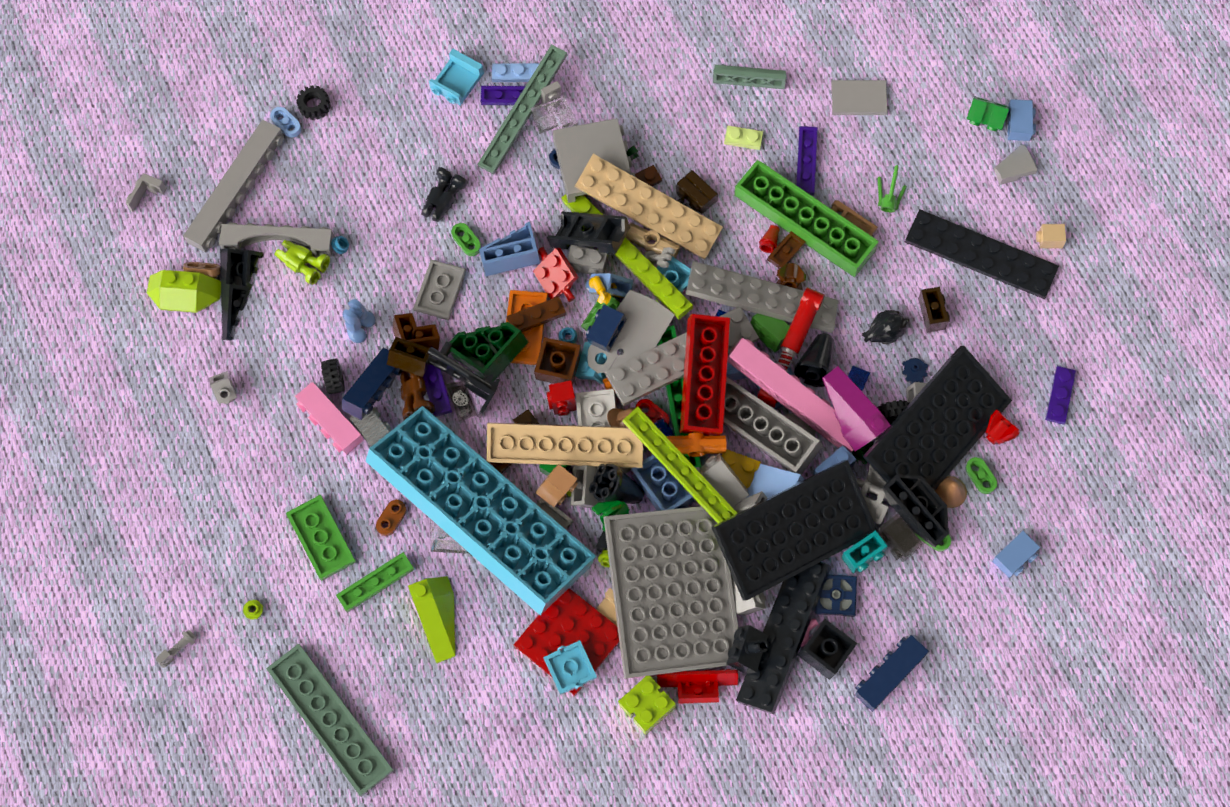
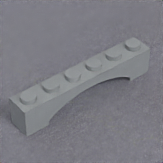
M230 222L221 226L219 245L221 249L232 248L241 250L257 242L288 240L310 249L314 256L327 254L332 257L333 248L331 241L335 236L332 229L320 227L319 229L308 226L295 228L289 225L276 227L271 224L257 226L252 223L239 225Z

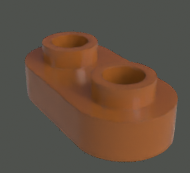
M401 500L390 501L378 518L376 529L380 535H392L404 518L407 509ZM395 506H398L399 510L396 512L393 511V508ZM383 523H389L388 527H382Z

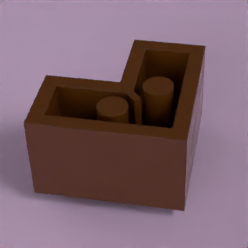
M413 313L394 315L393 333L395 337L428 348L433 347L439 351L440 336L436 324L417 327Z

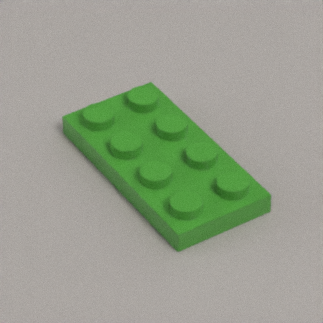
M321 495L286 513L321 581L356 563Z

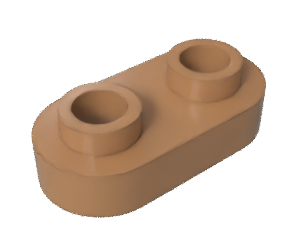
M187 262L183 264V271L202 273L209 277L217 278L220 275V265Z

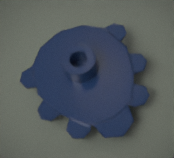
M910 358L902 362L904 366L902 374L907 376L905 378L906 382L910 381L911 385L914 382H924L923 377L928 376V373H926L928 364L918 358Z

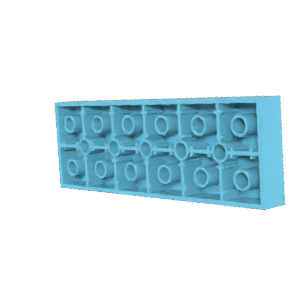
M423 406L368 450L366 462L539 615L548 609L591 567L596 557L587 547Z

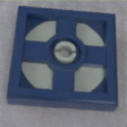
M829 574L815 608V614L855 617L857 576Z

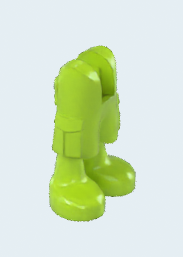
M284 240L281 244L288 251L285 253L277 249L274 255L296 273L302 272L307 283L311 285L317 283L321 277L320 272L324 273L329 266L330 256L321 254L318 258L313 257L310 249ZM309 263L315 268H309L305 264Z

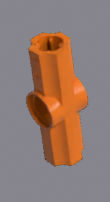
M691 433L687 436H667L670 442L682 454H688L691 457L726 453V436H705L703 433Z

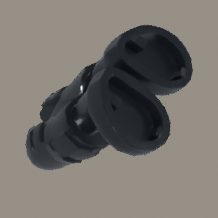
M438 167L436 170V175L439 179L438 186L431 188L421 215L427 218L433 208L437 207L432 216V220L435 222H439L443 218L446 211L455 202L454 195L468 184L465 178L457 174L453 177L443 167ZM451 183L449 190L445 191L447 186Z

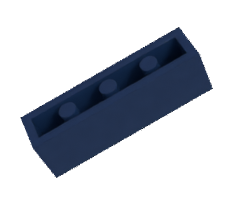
M384 347L344 395L342 398L343 411L362 420L366 414L369 415L375 402L381 400L386 388L389 389L392 386L394 378L401 374L403 370L387 365L388 349Z
M912 635L908 638L903 637L896 644L898 649L894 653L889 651L883 658L885 662L880 667L876 665L869 672L871 677L867 681L863 679L855 687L857 689L855 696L872 712L929 653V650Z

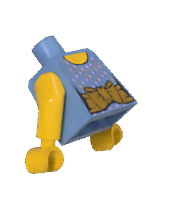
M611 273L591 274L590 280L586 282V288L589 290V293L599 295L597 301L600 304L604 302L606 305H608L611 297L625 298L633 287V280Z

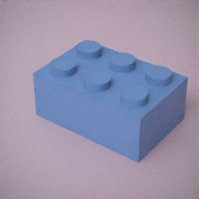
M654 455L643 461V468L631 469V476L657 511L686 508L696 501Z

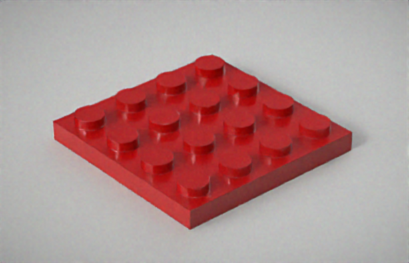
M568 588L548 609L534 619L513 646L551 676L543 657L558 651L557 649L561 646L566 647L580 640L596 672L619 644L618 627ZM579 687L578 689H573L569 692L572 695L576 696L582 687Z

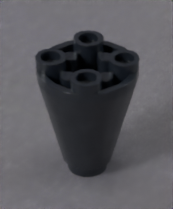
M600 464L589 487L590 493L600 502L620 501L626 504H638L644 498V491L615 464Z

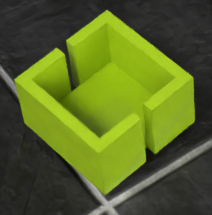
M645 676L618 701L619 706L630 718L634 714L636 715L633 721L645 735L676 708L675 702L664 690L661 692V687L651 676Z

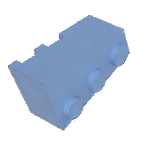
M530 221L525 223V226L521 229L511 231L510 235L500 240L498 238L479 249L485 276L540 264Z

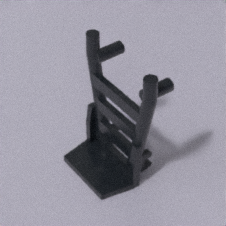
M447 341L441 351L431 347L428 351V354L431 355L429 362L431 365L464 382V386L472 393L486 400L477 417L481 418L494 396L500 380L496 379L495 382H492L493 375L484 380L449 358L448 355L453 345Z

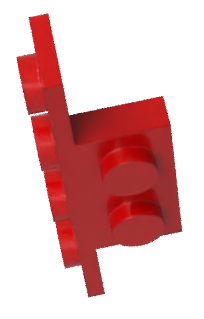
M738 670L682 671L658 674L657 684L661 688L677 687L678 704L719 702L718 686L738 685Z

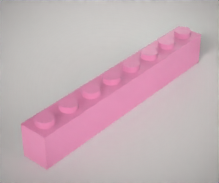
M742 338L735 344L728 354V363L838 449L843 445L849 452L853 451L842 435L840 423L834 413L835 410L827 400L820 399L815 395L816 393L813 389L801 384L798 377L787 373L781 364L774 363L766 352L755 348L752 341Z

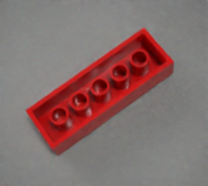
M691 314L688 318L680 433H703L706 436H720L723 433L730 318Z

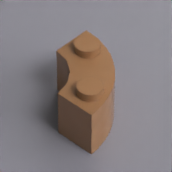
M558 464L535 493L553 507L556 504L561 505L567 497L565 494L568 490L572 492L578 485V482H576L577 478Z

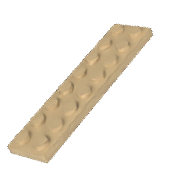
M592 154L575 185L577 189L646 228L656 231L662 237L704 260L723 228L595 154Z
M487 423V462L599 466L600 464L606 465L609 463L615 464L618 467L643 468L644 444L628 427Z

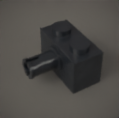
M751 625L738 627L734 634L732 648L728 652L726 664L744 674L756 673L762 654L769 647L767 642L768 635Z

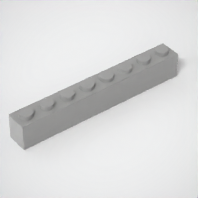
M262 119L183 235L188 244L205 253L208 248L213 247L215 238L221 232L222 224H225L228 219L234 216L237 205L244 201L245 194L248 189L250 190L254 186L256 177L263 173L266 162L273 158L275 149L283 143L284 135L281 128Z

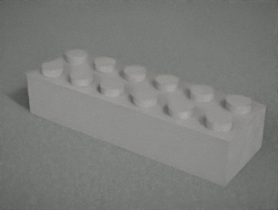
M726 377L723 424L791 472L802 475L823 447L820 440Z

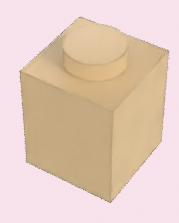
M1042 224L1039 231L1036 232V242H1039L1040 248H1063L1066 242L1065 224Z

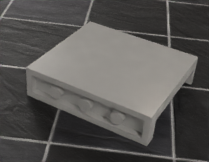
M617 118L553 130V141L568 203L575 202V196L586 194L577 189L575 185L592 154L635 177L634 172L631 173L630 167H632L631 158L626 155V151H628L627 142L622 139V136H624L623 126L619 125Z

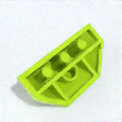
M161 270L150 275L146 293L160 310L198 313L220 300L221 281L197 272Z

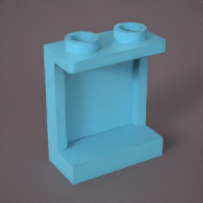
M452 49L449 53L450 60L435 80L430 79L429 84L434 94L438 96L441 94L450 103H457L461 106L483 76L484 70L483 65Z

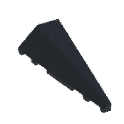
M232 248L220 249L222 340L233 339L230 336L232 328L238 325L239 321L236 319L238 312L244 309L252 284L249 282L252 274L257 273L258 268L255 266L258 258L263 257V252L243 251Z

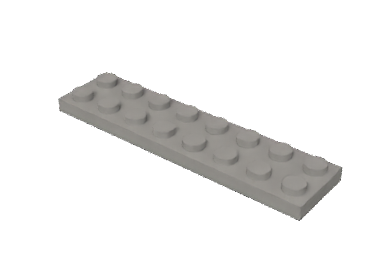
M695 261L691 265L686 295L735 308L741 307L742 310L791 323L804 294L803 290ZM824 297L810 328L829 333L833 332L838 305L837 299Z
M737 307L719 316L730 318L728 354L742 338L748 339L753 343L758 341L759 337L741 307ZM687 332L605 372L623 406L684 377Z

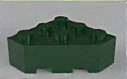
M509 322L500 323V326L491 328L486 326L477 328L476 331L469 333L465 331L457 333L449 342L453 345L450 349V354L484 380L493 375L492 382H494L528 344V340L521 330Z

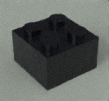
M824 619L816 627L797 656L830 680L841 668L857 645V642Z

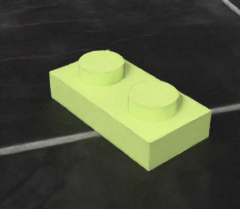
M727 126L724 144L760 150L763 131Z

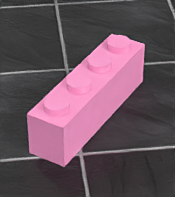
M313 382L295 396L298 401L296 403L297 407L303 413L305 411L309 413V420L315 426L318 424L322 428L320 432L326 439L331 438L334 441L332 445L339 453L343 451L347 455L364 441L362 435Z

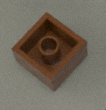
M544 337L534 370L535 379L553 384L571 380L573 386L582 354L581 345Z

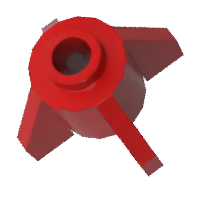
M996 410L990 417L987 430L985 431L987 434L985 438L993 445L996 443L1000 445L1015 439L1020 432L1015 425Z

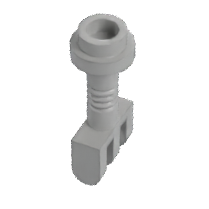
M670 247L663 248L661 254L647 251L644 253V256L653 265L657 262V265L661 268H668L669 263L667 261H671V254L675 253V249Z
M190 630L181 633L184 637L170 650L167 651L165 649L157 656L156 661L162 668L167 667L174 660L173 657L188 643L191 645L195 643L197 637Z

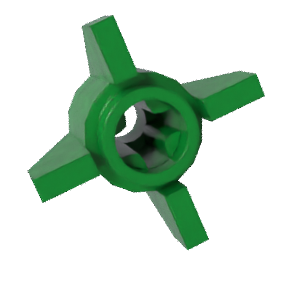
M620 501L597 503L592 507V510L598 516L602 514L600 520L603 523L602 530L604 532L605 516L629 514L630 511L628 505Z

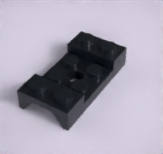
M562 211L560 229L556 236L548 235L547 239L551 248L568 250L570 245L597 247L599 253L616 254L631 227L625 216Z

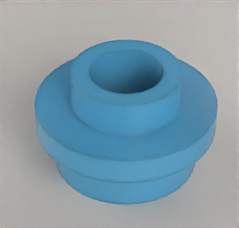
M336 236L331 241L335 252L339 254L347 252L349 242L345 237Z
M564 328L559 332V340L574 344L577 341V332L573 328ZM566 335L572 336L569 340L565 339L564 337Z

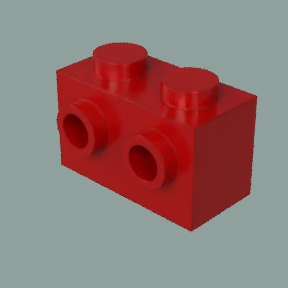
M571 380L549 385V392H546L549 410L553 409L554 415L565 416L571 411L577 410Z

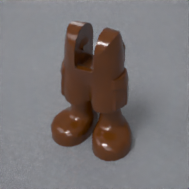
M403 370L400 375V382L402 384L401 398L405 401L402 411L403 419H407L422 406L431 414L434 413L435 405L423 397L427 392L424 378Z

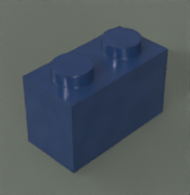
M603 305L602 309H599L595 315L594 324L587 329L586 339L589 344L610 352L627 320L625 315Z

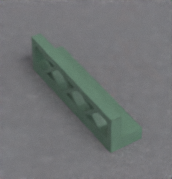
M726 65L714 66L713 83L773 89L785 88L786 71Z

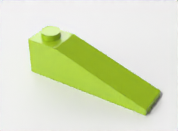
M448 576L426 578L408 585L436 663L455 657V600Z

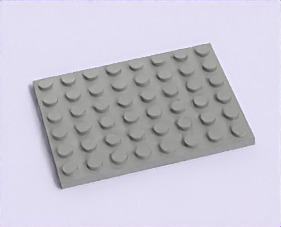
M702 506L604 517L624 679L729 666L726 664L728 652L732 648L734 634L738 629L731 572L711 528L718 523Z

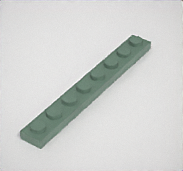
M551 44L478 162V167L493 175L495 174L539 103L541 89L550 85L568 56L567 52Z

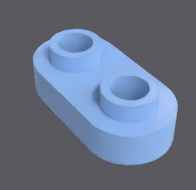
M276 107L271 111L270 117L272 122L281 128L287 137L293 138L300 134L301 126L299 121L284 107Z

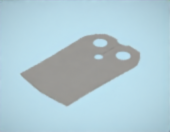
M629 290L616 309L623 313L627 320L610 352H606L591 344L588 349V366L597 373H605L607 370L655 348L675 314L657 301ZM623 349V355H618L617 350ZM597 354H606L607 361L604 364H597L595 361Z

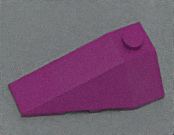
M839 366L822 378L828 396L834 406V413L840 423L842 435L854 451L875 439L891 426L878 408Z

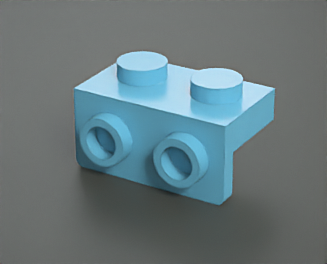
M585 342L575 376L578 379L596 380L599 384H604L603 379L606 378V374L597 373L588 366V349L591 344ZM597 354L595 357L596 363L604 364L607 361L606 354Z

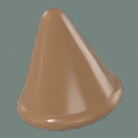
M947 476L935 490L945 502L947 508H956L962 505L967 497L965 484L954 476Z

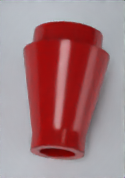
M770 225L767 232L760 239L759 248L763 252L772 253L777 247L780 232L778 226Z

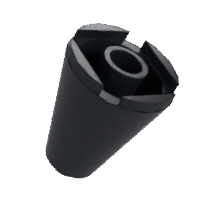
M818 334L795 366V376L804 379V383L807 385L825 387L822 378L833 370L834 339L829 334Z

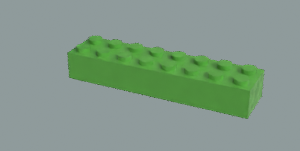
M758 159L735 186V196L788 233L792 231L804 240L807 246L854 278L877 250L878 240Z

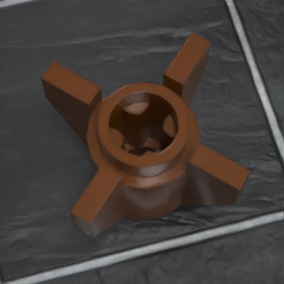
M787 263L777 270L776 276L779 278L777 284L803 290L801 282L806 281V274L799 265Z

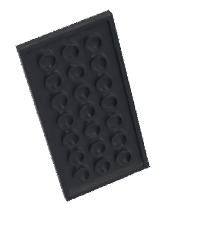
M960 346L894 420L891 426L886 429L865 453L863 458L886 483L896 474L922 476L935 491L985 433L991 415L996 410L1002 413L1012 400L965 346Z
M843 460L711 527L743 601L755 597L858 543L875 530L878 532L848 460Z

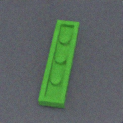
M404 552L336 594V596L348 613L412 572L414 568Z

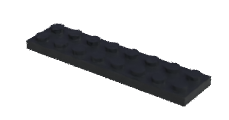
M919 209L905 239L907 244L1044 300L1059 265Z
M819 562L782 582L763 633L768 635L767 642L769 647L766 648L768 650L763 652L757 672L746 674L736 698L738 703L773 715L775 714L831 570L829 564Z

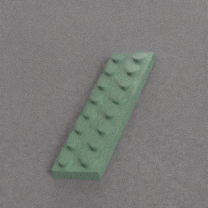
M297 644L266 668L360 797L394 772L300 644Z

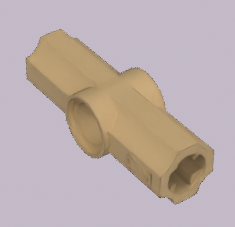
M630 223L631 228L626 235L629 241L644 247L646 251H654L656 254H661L663 248L670 247L675 249V253L671 254V256L677 257L680 250L679 245L660 237L656 231H648ZM649 240L656 241L654 244L648 243Z

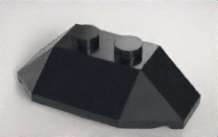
M896 474L882 487L887 501L914 533L930 545L936 547L949 534L947 505L922 476Z

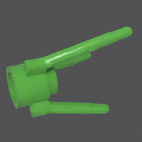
M898 165L894 169L890 192L885 197H883L881 177L877 178L878 206L884 212L893 213L895 209L898 210L899 203L907 187L906 185L902 187L896 200V196L893 194L898 174Z

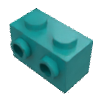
M875 530L843 552L841 559L853 574L857 571L861 573L869 567L868 563L873 560L877 562L882 559L888 546Z

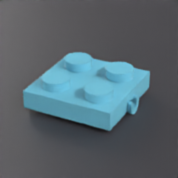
M580 640L566 647L561 646L557 649L558 651L543 657L560 695L583 687L584 684L597 678Z

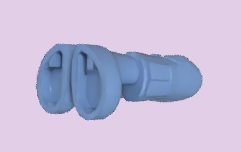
M352 299L348 302L350 309H345L342 315L349 338L354 343H362L366 340L367 334L361 326L372 327L376 319L374 314L367 311L360 301Z

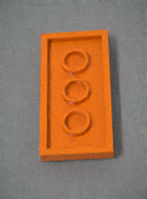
M510 290L507 316L547 301V293ZM544 324L522 332L528 340V344L511 363L536 365L542 345Z

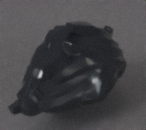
M895 310L880 312L874 318L869 330L862 333V336L865 337L864 341L880 342L886 345L891 344L904 335L909 319H906L904 315Z

